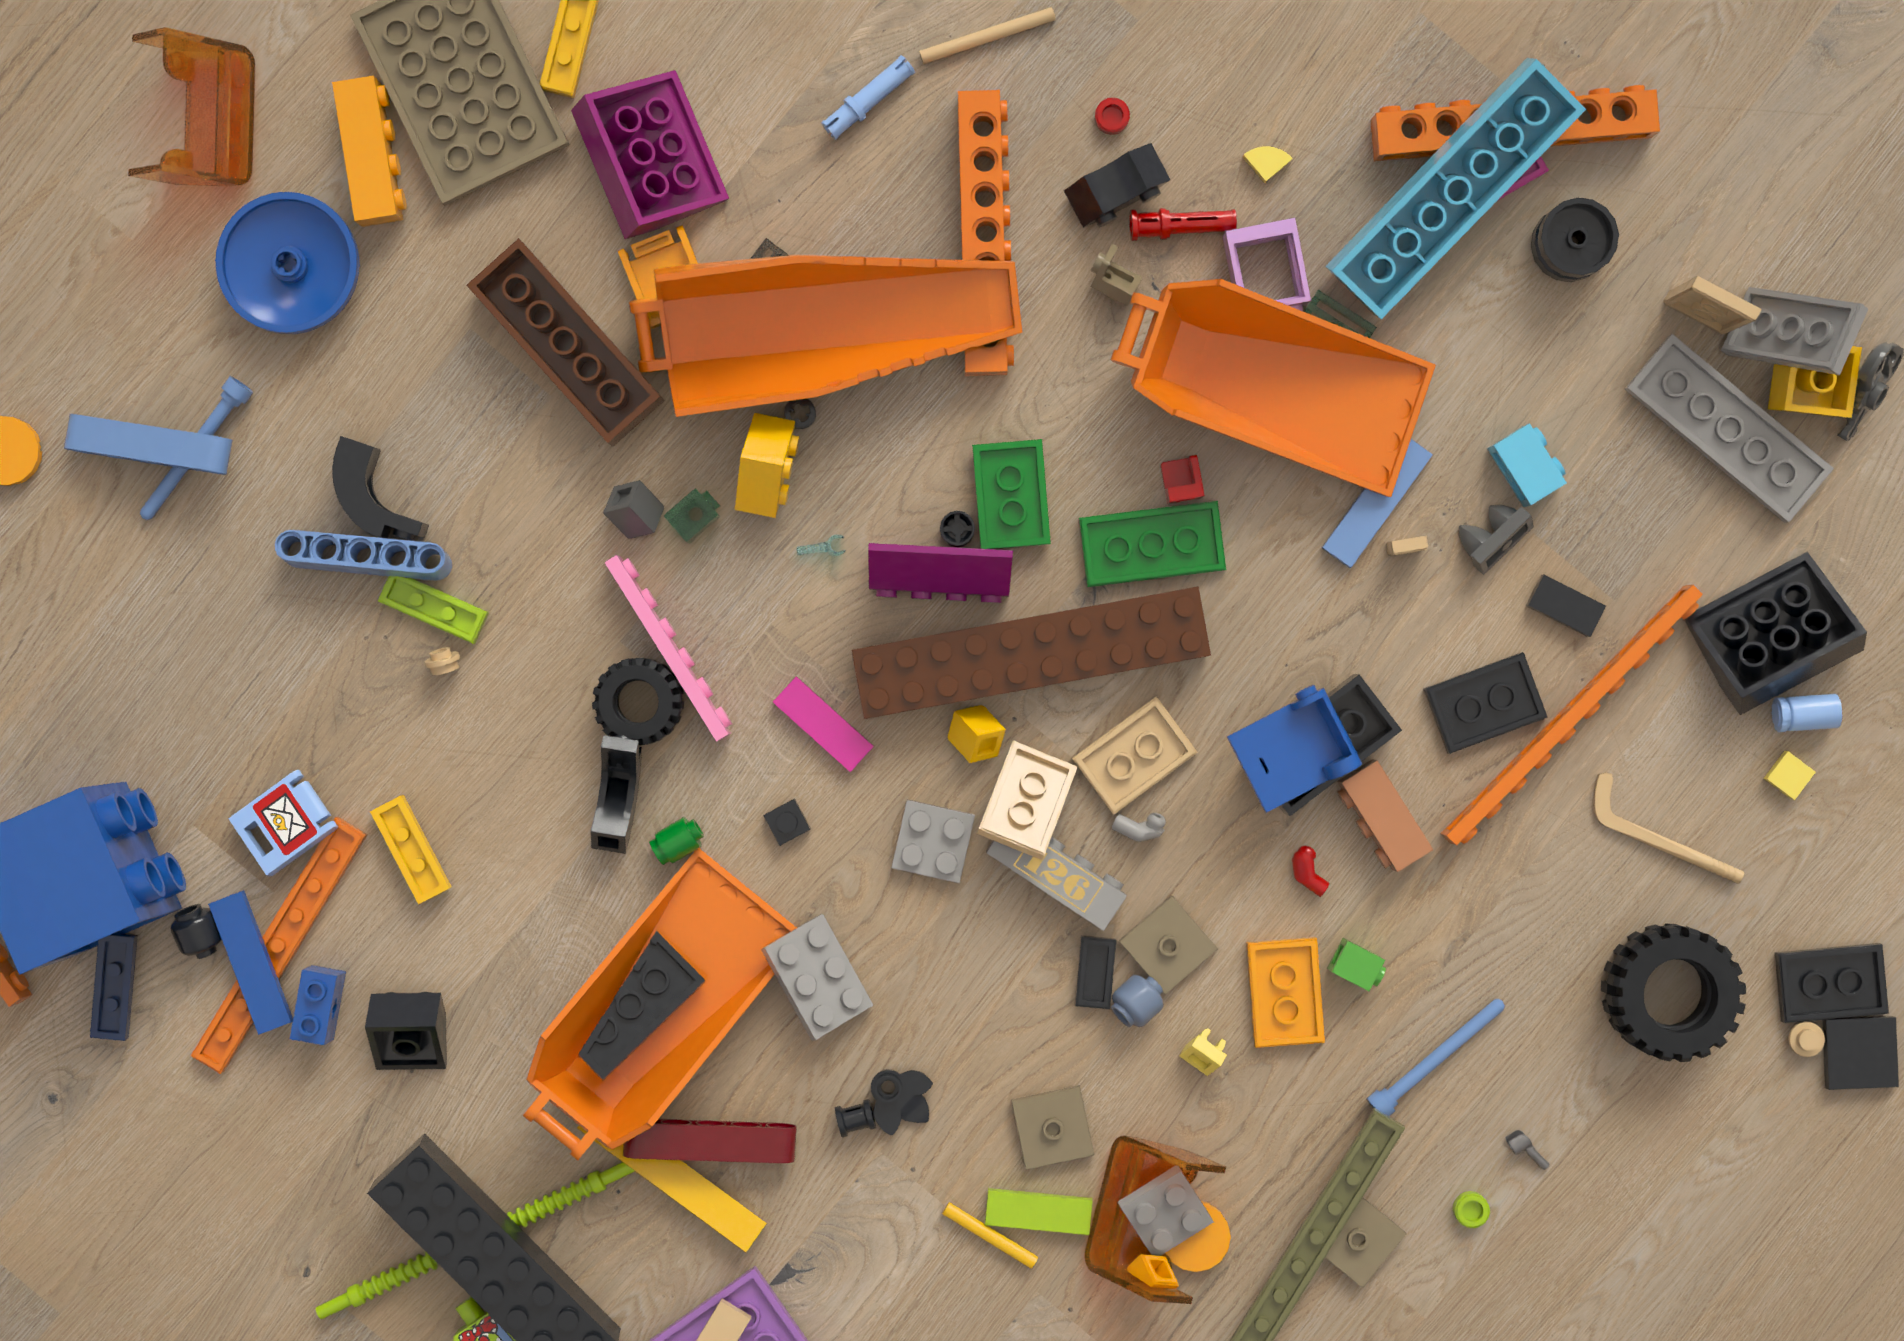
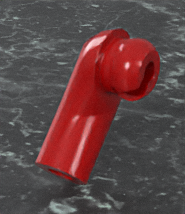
M1307 845L1301 846L1292 858L1294 878L1321 897L1330 883L1315 873V850Z

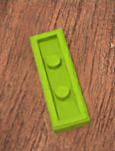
M388 576L378 599V602L472 644L476 643L489 612L420 581L398 576Z
M988 1188L985 1225L1089 1235L1093 1200L1087 1197Z

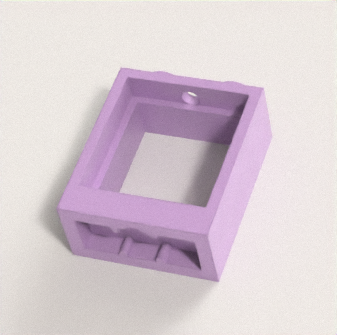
M1295 218L1226 231L1223 235V243L1231 283L1243 288L1244 285L1236 248L1285 239L1296 296L1276 301L1303 311L1302 306H1307L1311 298Z

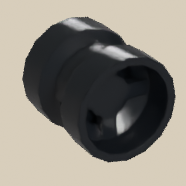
M963 511L950 512L941 521V537L950 546H965L974 536V521L970 515Z

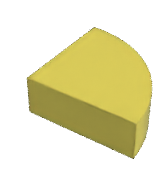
M1270 146L1257 147L1243 155L1244 160L1264 183L1293 159L1283 150Z

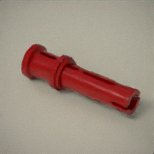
M1160 208L1158 212L1137 213L1136 209H1132L1129 212L1131 241H1137L1139 237H1159L1161 240H1166L1170 238L1171 234L1226 232L1237 229L1235 209L1227 211L1170 213L1166 208Z

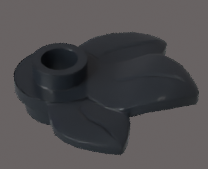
M886 1069L878 1072L872 1079L871 1093L876 1100L873 1115L877 1124L885 1133L891 1136L894 1135L901 1119L914 1123H926L929 1121V1107L922 1094L932 1087L933 1082L924 1073L917 1070H909L900 1074L897 1071ZM892 1081L895 1089L889 1093L885 1092L881 1087L882 1083Z

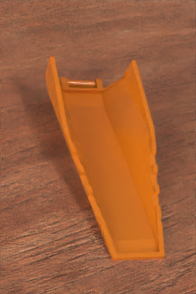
M789 255L687 264L653 269L657 298L639 299L629 302L630 313L634 314L639 343L641 360H638L639 372L668 371L676 417L819 397L857 385L859 382L871 378L883 377L906 367L918 366L938 357L950 356L965 351L970 347L982 346L1022 333L1014 261ZM659 311L665 357L655 358L648 312Z

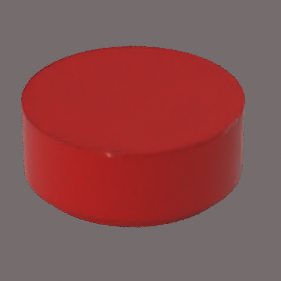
M1107 98L1101 101L1095 111V123L1098 129L1109 135L1121 133L1127 127L1130 119V111L1127 104L1118 98Z

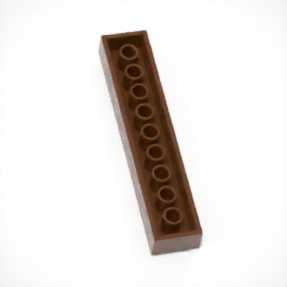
M1199 586L853 649L852 656L864 719L1207 657L1211 656Z

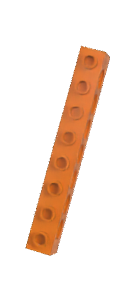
M1634 85L1623 88V92L1610 93L1609 88H1598L1590 90L1588 92L1589 95L1575 96V91H1569L1591 116L1590 124H1584L1577 118L1550 147L1652 138L1660 132L1657 89L1645 90L1644 85ZM1457 100L1450 102L1449 107L1436 108L1435 103H1422L1415 105V110L1401 111L1400 106L1380 108V112L1375 113L1370 120L1374 162L1431 157L1482 104L1471 105L1470 100ZM1612 106H1619L1624 110L1626 115L1625 121H1619L1613 117ZM1443 120L1448 122L1452 127V135L1445 136L1439 133L1436 127L1437 121ZM1409 123L1414 125L1418 133L1417 138L1411 139L1404 136L1401 130L1402 124Z
M1000 90L958 91L962 260L1011 261V240H1004V227L1010 226V205H1003V192L1009 191V170H1002V157H1008V135H1001V122L1008 121L1007 100H1000ZM978 122H988L993 127L992 133L985 137L978 136L973 130ZM982 156L991 158L994 162L993 168L987 172L979 171L974 165L977 158ZM988 191L994 195L995 201L991 206L982 207L977 204L975 200L976 195L979 192ZM982 226H990L995 230L996 236L990 242H983L977 238V230ZM1007 338L999 340L994 347L988 348L982 345L965 350V376L1007 375V366H1014V345H1007Z

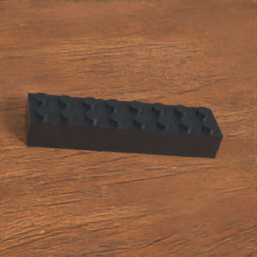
M425 1133L372 1183L367 1194L516 1341H619L621 1328Z

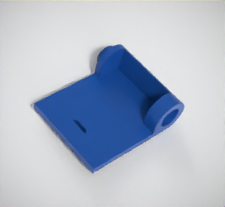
M1311 685L1295 694L1298 700L1227 736L1265 813L1328 780L1339 778L1362 765L1324 688L1317 690L1315 685Z

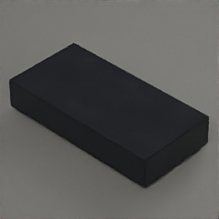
M1544 574L1541 575L1526 604L1527 607L1586 637H1591L1606 608V605Z
M1081 935L1075 1006L1110 1009L1116 939Z

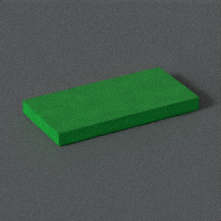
M1218 501L1079 518L1087 587L1226 570Z

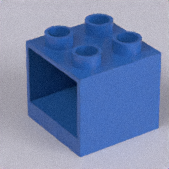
M127 782L81 787L0 823V932L19 975L67 960L98 946V940L114 933L126 934L182 909L176 894L186 890L184 874L172 854L167 852L160 856L158 855L148 832L149 829L158 825L157 814L150 798L141 788L130 791Z

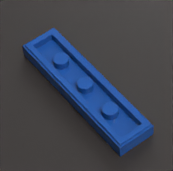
M243 890L209 903L208 905L258 1035L293 1022V1016L245 891Z

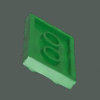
M1042 439L972 445L981 549L1051 544Z

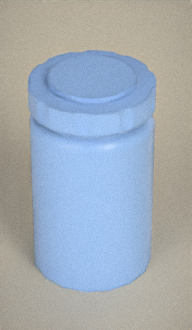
M1837 694L1776 697L1772 703V721L1777 732L1832 729L1841 726L1842 706Z

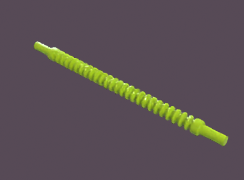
M623 1162L603 1172L595 1170L587 1175L586 1180L581 1177L578 1184L571 1182L569 1188L562 1186L561 1192L558 1193L556 1190H553L552 1196L549 1197L545 1194L542 1201L535 1199L533 1205L526 1203L525 1209L522 1210L520 1207H517L516 1213L513 1214L509 1211L507 1215L518 1226L522 1225V1227L526 1228L529 1221L536 1223L537 1217L545 1219L546 1213L549 1212V1214L553 1215L556 1208L562 1211L565 1204L572 1206L573 1200L581 1202L584 1195L589 1198L591 1192L598 1194L606 1190V1185L635 1171ZM425 1252V1256L418 1254L415 1261L409 1258L407 1265L401 1262L398 1265V1269L391 1267L389 1273L382 1271L379 1278L373 1275L370 1282L365 1279L362 1281L361 1286L356 1283L348 1287L346 1293L317 1306L316 1313L322 1320L351 1305L359 1307L366 1303V1298L373 1300L376 1293L382 1296L384 1289L390 1292L393 1289V1285L400 1287L402 1281L409 1283L412 1276L418 1279L420 1272L426 1275L429 1272V1268L436 1270L438 1263L427 1252Z

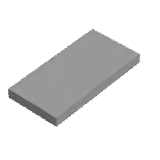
M1748 287L1743 300L1762 310L1756 321L1729 332L1721 351L1728 356L1840 375L1868 308L1861 303Z

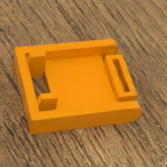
M683 225L676 227L678 237L681 239L678 243H675L670 230L630 245L636 258L633 261L629 260V255L624 248L618 250L637 300L657 298L653 269L698 264ZM659 311L648 312L650 328L653 329L661 326Z

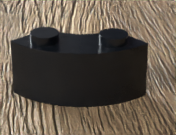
M1152 143L1128 151L1104 167L1084 175L1065 189L1064 193L1083 228L1093 223H1097L1098 227H1102L1117 218L1116 212L1141 199L1142 203H1146L1161 194L1159 188L1169 182L1170 178Z

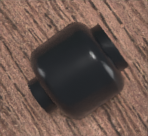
M195 904L180 910L174 915L175 920L171 924L170 929L182 954L187 956L196 955L197 959H202L217 951L216 945L222 939L210 908H202L201 904Z

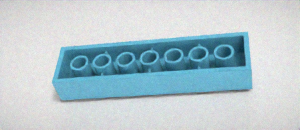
M1526 58L1325 267L1375 316L1382 319L1586 109L1537 59Z

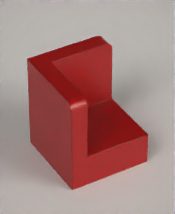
M1197 455L1163 462L1160 465L1167 504L1200 499L1205 496Z

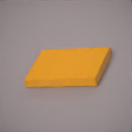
M1317 938L1246 942L1254 1047L1325 1043Z

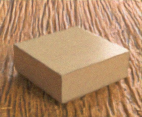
M1427 536L1386 543L1387 553L1390 556L1427 550Z

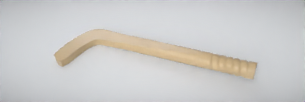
M1598 774L1594 789L1593 805L1594 813L1599 823L1702 869L1732 880V882L1739 884L1742 881L1744 871L1613 814L1610 806L1613 783L1612 774Z

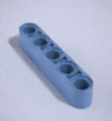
M70 414L64 449L227 475L232 440L207 434Z
M286 530L280 533L275 541L277 555L295 568L378 576H398L433 581L446 578L452 569L450 556L438 544L431 542L300 530ZM295 542H301L300 552L294 556H288L289 547ZM330 545H336L334 556L330 559H323L322 554L325 548ZM365 548H370L371 555L369 559L365 562H357L358 553ZM406 552V557L402 564L397 566L391 565V560L395 553ZM432 555H440L439 565L433 569H427V559Z

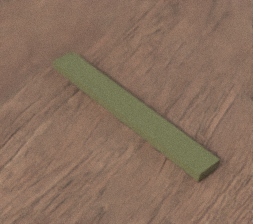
M1373 1108L1230 1341H1273L1402 1135L1405 1130L1404 1125Z

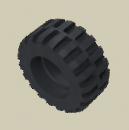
M1665 923L1664 926L1656 924L1647 926L1643 933L1635 931L1627 936L1629 942L1625 946L1618 944L1613 950V953L1617 955L1613 963L1607 961L1604 971L1608 972L1607 981L1601 980V991L1606 993V999L1602 1001L1604 1011L1610 1014L1609 1022L1613 1029L1622 1035V1039L1648 1055L1669 1062L1672 1059L1679 1062H1689L1692 1060V1056L1704 1058L1711 1055L1709 1048L1715 1046L1720 1049L1728 1042L1723 1036L1728 1031L1736 1032L1740 1024L1734 1022L1737 1013L1744 1014L1746 1004L1740 1002V995L1746 994V984L1739 981L1738 976L1743 972L1739 963L1731 960L1733 954L1726 946L1720 945L1717 939L1699 930ZM1673 959L1683 960L1691 964L1699 974L1701 980L1699 1003L1693 1013L1683 1021L1672 1025L1659 1023L1648 1014L1645 1007L1644 988L1651 973L1664 962Z

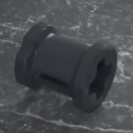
M869 1099L863 1100V1104L843 1109L841 1106L835 1107L836 1119L842 1138L847 1137L849 1132L868 1127L870 1130L876 1129L875 1118Z

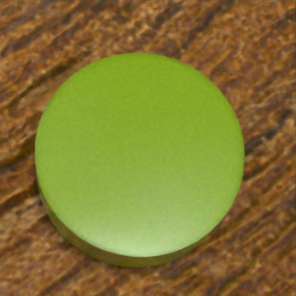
M1466 1191L1455 1199L1453 1213L1463 1226L1478 1228L1488 1220L1490 1207L1487 1200L1481 1194L1474 1191Z

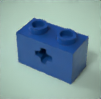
M314 965L302 970L290 1033L291 1040L326 1045L334 1040L346 971Z

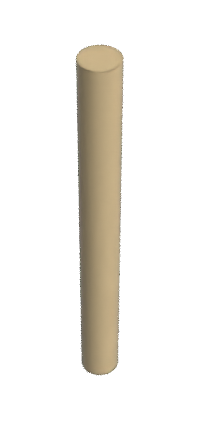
M1052 7L920 50V57L923 64L1055 21V14Z

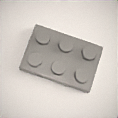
M823 914L816 916L761 949L811 1041L819 1039L873 1006L872 1001Z

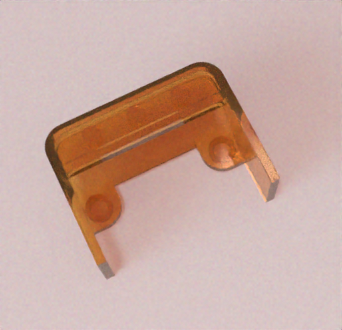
M167 27L133 34L132 42L162 48L163 66L167 74L175 80L186 82L184 150L172 149L166 151L160 159V164L129 169L128 176L173 185L238 186L247 183L252 175L255 59L251 51L243 45Z
M1119 1136L1113 1142L1085 1248V1263L1093 1273L1151 1302L1191 1304L1192 1296L1177 1289L1150 1287L1127 1271V1267L1140 1254L1151 1255V1253L1122 1211L1118 1201L1174 1166L1180 1167L1190 1184L1195 1180L1198 1171L1225 1174L1226 1166L1189 1150L1138 1137ZM1166 1253L1162 1254L1161 1256H1165L1167 1258V1261L1172 1269V1263L1169 1256Z

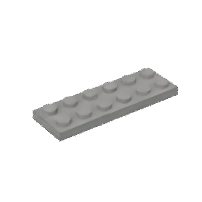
M1673 334L1666 338L1625 388L1629 394L1784 523L1792 520L1834 469Z

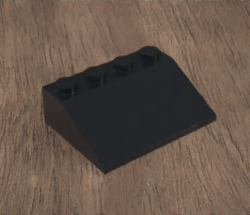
M1808 552L1708 603L1685 619L1719 686L1739 715L1864 651L1867 636L1865 628Z

